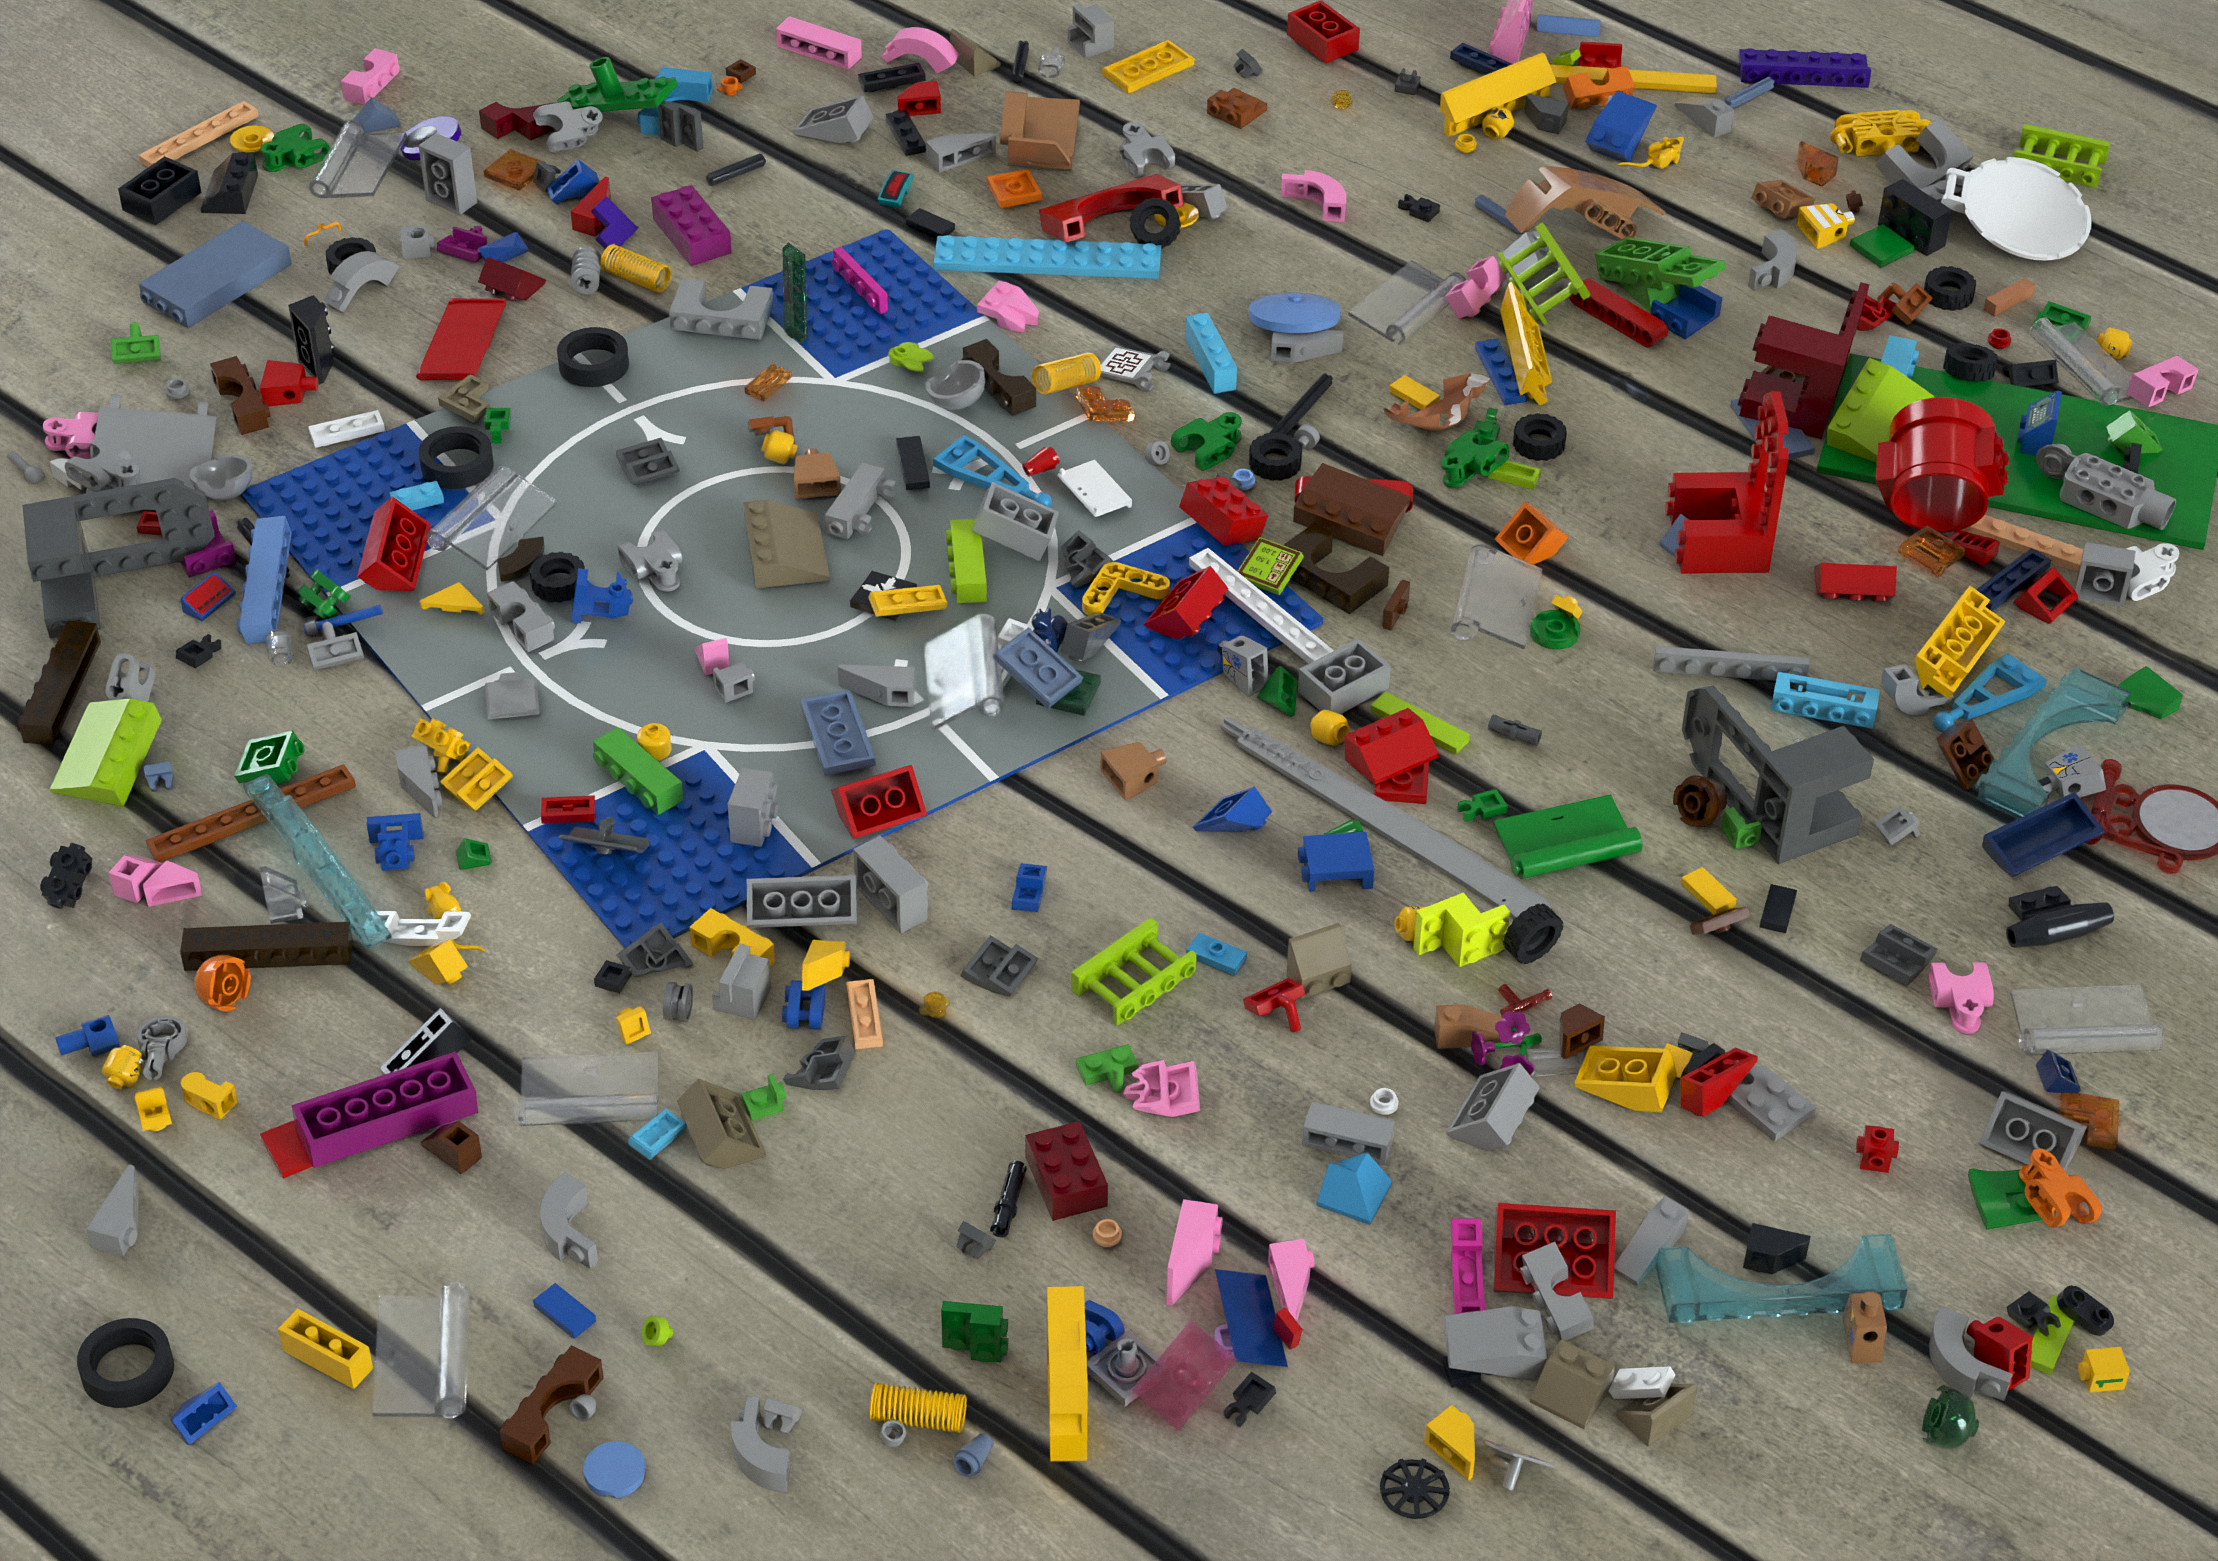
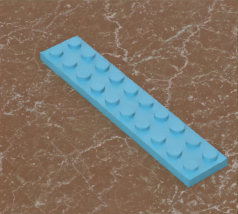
M946 235L937 236L934 270L1159 279L1161 245L1156 246L1152 243L1134 244L1129 242L1109 243L1106 241H1069L1065 243L1061 240L980 238L973 236L955 237Z

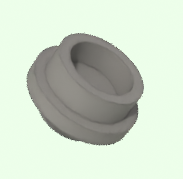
M176 378L167 383L165 391L169 398L180 400L189 394L190 389L185 380Z

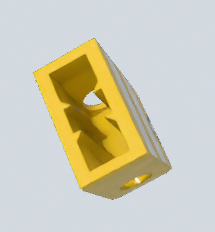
M1832 203L1799 207L1796 226L1814 247L1819 249L1843 240L1846 237L1848 225H1853L1855 218L1851 211L1842 213Z

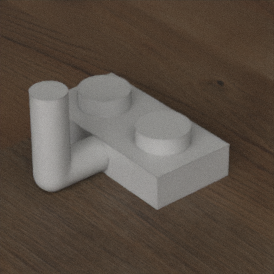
M325 622L322 625L323 641L307 644V651L314 671L364 659L357 632L336 637L330 622Z

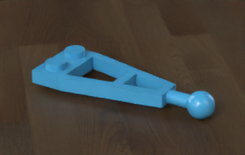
M965 435L933 459L934 467L952 477L988 489L991 483L994 482L1049 508L1052 505V499L1047 493L1041 492L1037 494L1029 490L1030 483L982 444ZM979 456L995 470L988 476H984L963 467ZM1005 477L1016 487L1000 482V480Z
M2007 653L1992 662L1953 702L1952 711L1937 713L1933 719V725L1938 731L1944 732L1951 725H1954V721L1960 717L1970 720L2030 697L2045 687L2047 679ZM1996 675L2016 689L1995 696L1983 688V686ZM1973 697L1981 701V703L1973 706L1967 705Z

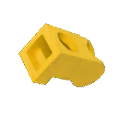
M199 1072L188 1073L181 1079L185 1102L218 1120H221L238 1103L235 1085L225 1081L220 1086L207 1080Z

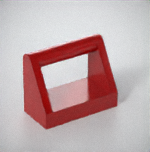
M2053 567L2039 577L2013 602L2020 610L2050 624L2078 599V594L2057 569ZM2045 588L2063 597L2050 611L2037 597Z

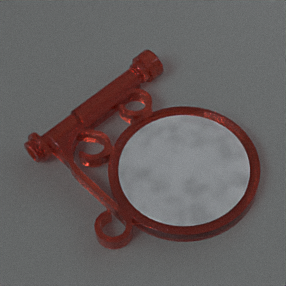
M2107 759L2102 762L2101 768L2104 773L2106 790L2096 794L2091 813L2105 830V833L2086 842V844L2093 845L2099 842L2101 838L2132 849L2159 856L2157 866L2161 871L2168 874L2178 873L2183 865V860H2204L2218 854V801L2200 790L2176 784L2158 785L2147 789L2139 795L2129 785L2119 784L2115 786V782L2119 779L2122 771V766L2118 761ZM2123 793L2130 797L2118 796L2116 805L2121 807L2134 805L2131 817L2123 814L2110 816L2117 794ZM2120 823L2128 828H2119L2117 832L2112 825ZM2135 831L2142 841L2129 838V836ZM2163 858L2168 859V860H2171V861L2175 862L2176 864H2175V865L2168 864V863H2166V862L2164 861Z

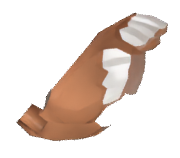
M1468 373L1443 379L1444 399L1409 416L1407 399L1402 405L1393 403L1391 409L1384 408V414L1391 420L1427 430H1444L1457 426L1466 418L1472 398L1480 396L1490 378ZM1447 413L1449 418L1446 422L1448 424L1439 426L1440 414Z

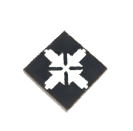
M871 571L850 600V607L875 614L868 598L870 592L917 587V584ZM900 614L881 617L896 621Z

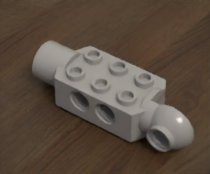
M2060 443L2045 445L2036 454L2037 465L2044 474L2052 478L2064 480L2060 491V500L2126 529L2145 523L2163 530L2173 513L2176 499L2156 491L2154 481L2143 475L2088 453L2078 456L2073 455L2068 446Z

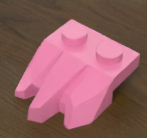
M999 280L977 304V312L997 318V326L1011 331L1024 332L1025 324L1038 326V314L1040 312L1020 287Z
M1164 1060L1143 1064L1132 1072L1133 1077L1139 1082L1126 1086L1123 1093L1126 1099L1135 1100L1133 1104L1135 1110L1175 1117L1200 1111L1197 1068L1194 1061L1166 1067Z

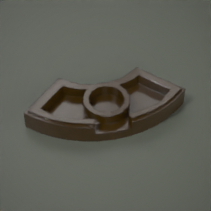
M543 536L521 539L513 553L497 559L501 582L515 579L529 572L528 568L544 553Z

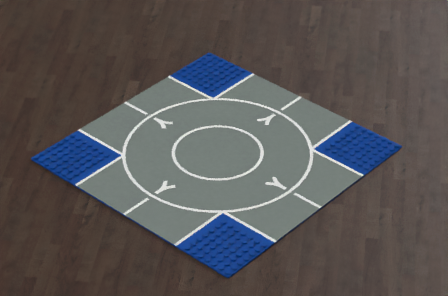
M881 230L878 233L842 246L887 292L888 312L879 314L873 307L869 306L862 296L858 295L856 289L851 284H848L839 272L834 270L832 266L833 251L705 302L704 307L710 310L727 311L743 303L749 286L772 288L773 309L761 340L671 330L670 317L623 335L628 347L629 368L625 375L616 382L600 387H582L572 384L562 377L557 362L492 388L480 396L479 399L489 403L490 408H511L510 428L502 430L501 444H491L494 466L492 472L485 480L474 486L462 489L440 488L444 497V503L412 510L431 524L416 587L413 591H380L357 577L374 512L390 499L389 492L428 482L421 472L419 447L422 441L431 433L447 427L464 426L483 432L491 442L492 434H490V430H485V415L473 423L443 408L263 482L251 485L241 493V497L259 518L286 517L292 532L289 554L309 577L317 569L351 595L346 603H343L341 600L335 603L334 607L341 615L381 605L383 614L349 623L350 626L430 720L434 718L446 724L445 730L451 727L463 733L462 739L471 743L463 759L479 747L492 760L495 758L513 774L514 777L494 794L495 797L624 948L659 922H662L671 936L676 938L690 931L689 927L710 908L725 914L746 904L747 879L802 877L852 853L854 848L878 836L883 838L1224 673L1223 657L1217 652L1218 645L1222 641L1227 640L1229 642L1238 636H1245L1265 646L1267 651L1284 644L1225 595L1222 596L1224 598L1222 603L1211 610V617L1199 625L1201 629L1192 637L1187 635L1178 640L1147 629L1143 625L1163 599H1154L1119 588L1103 613L1121 619V623L1093 657L1082 662L1071 660L1069 655L1061 652L1062 644L1060 645L1057 654L1084 678L1078 686L1049 709L1012 676L998 696L987 706L963 698V694L973 677H979L999 643L998 636L1009 618L1032 626V618L1038 609L1045 612L1048 608L1051 609V618L1060 615L1068 623L1089 616L1082 610V598L1093 581L1075 588L1070 582V572L1066 567V558L1061 549V546L1078 530L1090 538L1096 547L1108 555L1113 562L1167 577L1170 580V591L1179 580L1196 573L1189 566V557L1207 548L1236 571L1239 570L1250 552L1240 543L1224 546L1179 508L1183 492L1068 389L1045 395L1036 391V407L1014 416L1006 409H1003L999 402L988 394L985 388L980 398L974 404L961 410H950L936 404L926 391L927 379H931L934 376L938 380L945 379L950 371L949 366L956 361L962 360L963 347L988 339L999 350L998 372L1008 376L1024 375L1031 383L1032 371L1039 363L986 315L978 313L976 306L891 230ZM904 342H913L918 344L919 348L930 351L934 356V360L922 363L924 367L923 372L913 371L905 366L898 367L891 364L888 356L889 349L899 346ZM587 350L575 355L572 360L581 364L593 365L610 360L614 357V354L605 350ZM1044 369L1043 378H1044V382H1045L1046 386L1048 387V385H1047V383H1046V380H1045V369ZM1038 370V374H1037L1038 384H1039V386L1041 387V389H1043L1042 386L1040 385V382H1039V370ZM1041 370V373H1040L1041 383H1042L1043 387L1046 389V387L1044 386L1043 381H1042V370ZM1046 371V378H1047V381H1048V383H1049V380H1048V371ZM771 416L773 418L791 417L795 445H798L794 459L789 458L786 464L765 459L764 452L761 449L766 435L755 436L754 432H749V419ZM783 426L774 427L770 430L769 434L772 430H779L784 432ZM965 435L982 444L1030 483L1029 490L1037 494L1041 492L1047 493L1052 499L1050 508L1058 511L1059 514L1052 538L1040 561L1027 557L1012 548L1005 547L990 538L982 537L987 602L957 604L956 593L951 594L950 579H954V577L949 576V562L953 561H948L947 546L951 545L946 544V530H950V520L976 519L981 502L988 489L950 476L934 467L933 459ZM920 436L930 479V488L906 490L896 438ZM662 438L667 450H671L680 469L679 472L634 485L622 469L616 457V451ZM1043 447H1052L1057 453L1060 463L1056 465L1055 469L1028 477L1023 470L1022 464L1026 463ZM812 448L817 449L819 453H830L840 474L841 492L862 463L884 468L885 480L890 479L896 482L892 491L896 492V495L892 500H887L881 495L876 499L866 514L871 516L867 526H871L872 529L868 535L860 534L856 529L848 540L826 534L825 514L839 495L795 499L794 470L798 455H805V452ZM455 449L440 454L434 461L445 466H460L473 461L478 457V454L470 450ZM979 456L963 467L984 476H988L995 470ZM1096 460L1132 499V507L1124 506L1094 517L1057 476L1061 468L1068 470ZM1005 477L1000 480V482L1016 487ZM771 500L818 513L830 581L755 589L745 529L743 502ZM663 529L677 544L682 554V563L678 564V570L675 572L679 576L680 586L673 591L664 592L658 590L647 576L635 580L620 562L618 545L630 542L637 547L649 546L653 543V535L651 533ZM543 536L545 546L543 555L551 552H563L578 556L583 561L585 569H588L587 580L594 586L609 587L610 584L616 582L617 572H620L622 579L627 580L626 587L632 592L633 603L630 604L629 613L626 616L612 619L582 614L581 623L571 622L573 599L560 603L541 600L532 591L530 568H528L529 572L520 577L501 582L497 559L513 553L518 547L519 540ZM875 571L916 583L917 587L940 585L948 604L946 609L900 614L896 621L851 608L850 600L870 572ZM556 573L546 577V579L561 581L569 578L570 575ZM1131 579L1130 581H1132V582H1141L1142 580H1140V579ZM512 581L520 588H524L528 597L533 602L539 604L546 616L549 615L553 619L555 629H553L554 641L527 652L515 639L513 621L502 625L489 611L487 592ZM460 582L484 606V613L479 615L476 611L462 610V613L448 612L435 607L423 610L420 607L419 600ZM1287 585L1280 595L1257 587L1309 631L1323 624V617ZM1099 587L1098 590L1106 591L1109 588ZM323 588L321 590L326 597L329 596L330 592L327 589ZM727 638L729 665L732 666L743 662L746 667H751L755 676V681L752 682L753 693L727 703L724 702L714 687L713 674L705 675L694 649L700 644ZM838 664L915 667L916 687L913 707L887 706L851 691L875 755L876 766L825 776L801 709L800 699L848 690L839 686ZM519 672L523 679L537 678L540 714L488 720L485 683L498 682L500 674ZM651 723L666 726L671 734L672 751L669 756L659 762L682 781L684 801L660 815H657L652 809L646 808L636 795L630 794L620 781L614 780L604 767L596 764L593 758L594 740L619 727L637 743V733L643 726ZM912 765L927 815L853 839L838 815L831 789ZM742 768L773 772V782L777 784L775 803L779 804L778 815L776 819L772 818L770 836L765 837L762 847L730 841L727 804ZM595 795V821L542 824L541 798ZM607 817H612L615 820L613 833L650 839V844L643 853L615 849L612 850L611 854L597 853L596 848L591 845L563 841L559 837L560 835H569L574 827L599 830V822Z

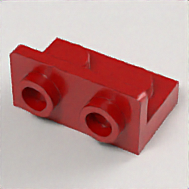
M1580 42L1579 51L1581 56L1578 58V66L1598 68L1621 67L1622 44Z

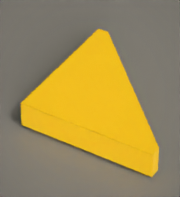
M460 582L419 600L420 607L423 610L435 607L448 612L462 613V610L476 611L479 615L484 613V606Z

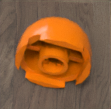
M228 955L214 956L203 962L197 970L195 977V991L199 999L206 1006L224 1012L235 1010L237 1006L232 1005L240 997L245 1000L251 985V974L249 969H245L243 964L245 962L242 959Z

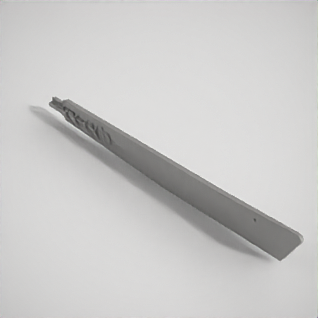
M1229 717L1224 719V723L1220 728L1238 739V747L1354 819L1359 820L1362 824L1461 884L1493 906L1505 905L1510 911V917L1513 919L1517 918L1521 912L1529 907L1535 906V904L1543 903L1551 909L1550 901L1406 812L1255 727L1249 729Z

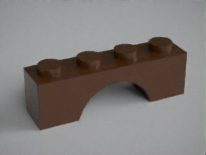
M237 356L210 363L213 382L219 394L239 397L231 403L234 422L240 434L244 435L269 428L267 418L271 417L268 405L266 403L263 404L260 390L256 391L254 379L249 377L246 364H241Z
M572 1345L564 1354L559 1355L553 1368L546 1376L544 1375L539 1379L536 1388L528 1397H525L520 1402L518 1410L513 1416L503 1422L500 1428L502 1449L533 1465L551 1443L549 1427L544 1420L546 1414L553 1406L562 1401L575 1399L582 1394L590 1395L604 1379L601 1359Z

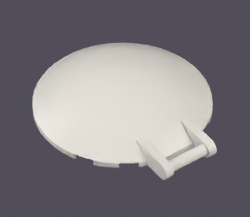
M2007 157L2006 160L1996 161L1995 158L1987 160L1970 173L1956 168H1949L1946 172L1947 185L1941 203L1954 211L1966 214L1971 224L1984 238L2008 253L2033 260L2064 258L2082 247L2091 230V213L2088 205H2084L2081 200L2082 194L2071 182L2067 184L2059 177V172L2046 165L2024 158ZM1956 184L1962 185L1961 197L1954 195Z

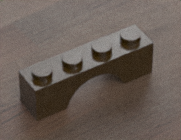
M988 339L963 347L962 360L977 362L984 368V388L990 396H993L999 402L1003 409H1006L1014 416L1036 407V387L1024 375L1008 376L998 372L999 350Z

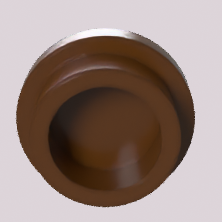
M1853 190L1850 194H1846L1849 211L1860 212V207L1863 206L1860 193L1856 194V191Z

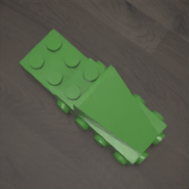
M1625 237L1595 253L1599 278L1618 283L1649 312H1651L1653 300L1666 305L1679 297L1680 284L1687 285L1689 288L1698 287L1701 285V282L1716 277L1717 273L1726 269L1725 260L1694 256L1689 246Z

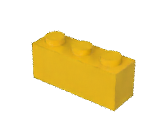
M298 1308L278 1328L282 1349L285 1353L352 1389H355L373 1369L369 1346Z

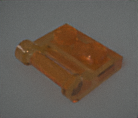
M1926 525L1903 541L1899 546L1898 553L1904 557H1911L1929 568L1933 575L1940 577L1945 569L1964 557L1966 549ZM1915 547H1917V548H1919L1920 550L1924 551L1925 553H1927L1928 555H1930V556H1932L1933 558L1937 559L1938 561L1936 562L1935 560H1933V559H1931L1930 557L1926 556V555L1923 554L1922 552H1920V551H1918L1917 549H1915Z

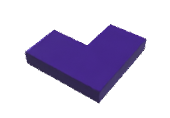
M607 196L591 211L607 227L595 239L604 249L611 244L621 246L638 229Z

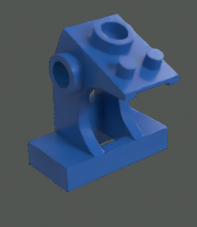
M578 568L571 622L581 623L582 614L612 619L628 615L630 604L633 603V595L631 590L627 589V580L622 579L620 572H617L615 583L610 584L607 588L594 586L587 580L588 569Z
M421 813L367 817L366 825L369 842L378 843L379 848H375L376 864H381L382 871L409 869L410 861L415 860L414 846L410 845V840H420L424 837ZM402 826V830L387 831V827Z

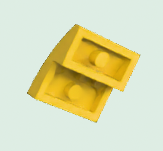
M477 747L440 781V784L457 800L476 812L514 776L495 758L492 760Z

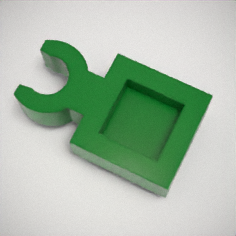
M1497 789L1472 795V801L1462 800L1458 802L1457 811L1458 813L1465 811L1463 813V821L1468 822L1478 815L1485 820L1507 814L1508 806Z

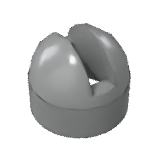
M588 1394L577 1396L569 1405L572 1415L580 1421H588L596 1411V1400Z
M897 1420L885 1422L880 1433L883 1444L891 1448L898 1447L904 1441L906 1428ZM892 1430L897 1432L894 1439L889 1438Z

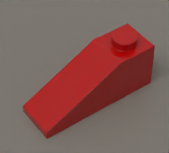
M605 176L571 210L572 230L596 237L605 229L606 226L591 211L606 196L610 199L609 177Z
M1735 1047L1681 1077V1108L1692 1112L1696 1116L1703 1117L1721 1107L1756 1064L1758 1056Z

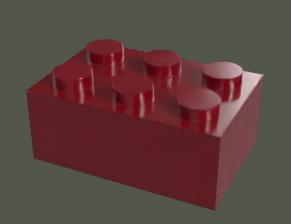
M1080 1121L1025 1135V1158L1052 1221L1108 1207V1183Z

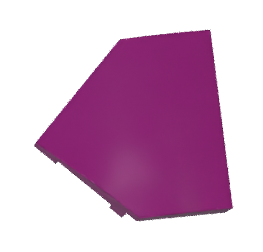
M474 226L470 230L453 227L452 235L437 242V251L475 263L482 258L478 248L487 245V236L483 235L481 226Z

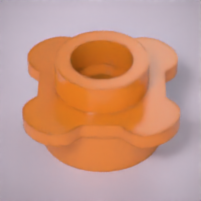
M732 76L723 78L721 85L717 86L719 92H724L728 96L735 95L738 90L743 89V85L738 83V79Z

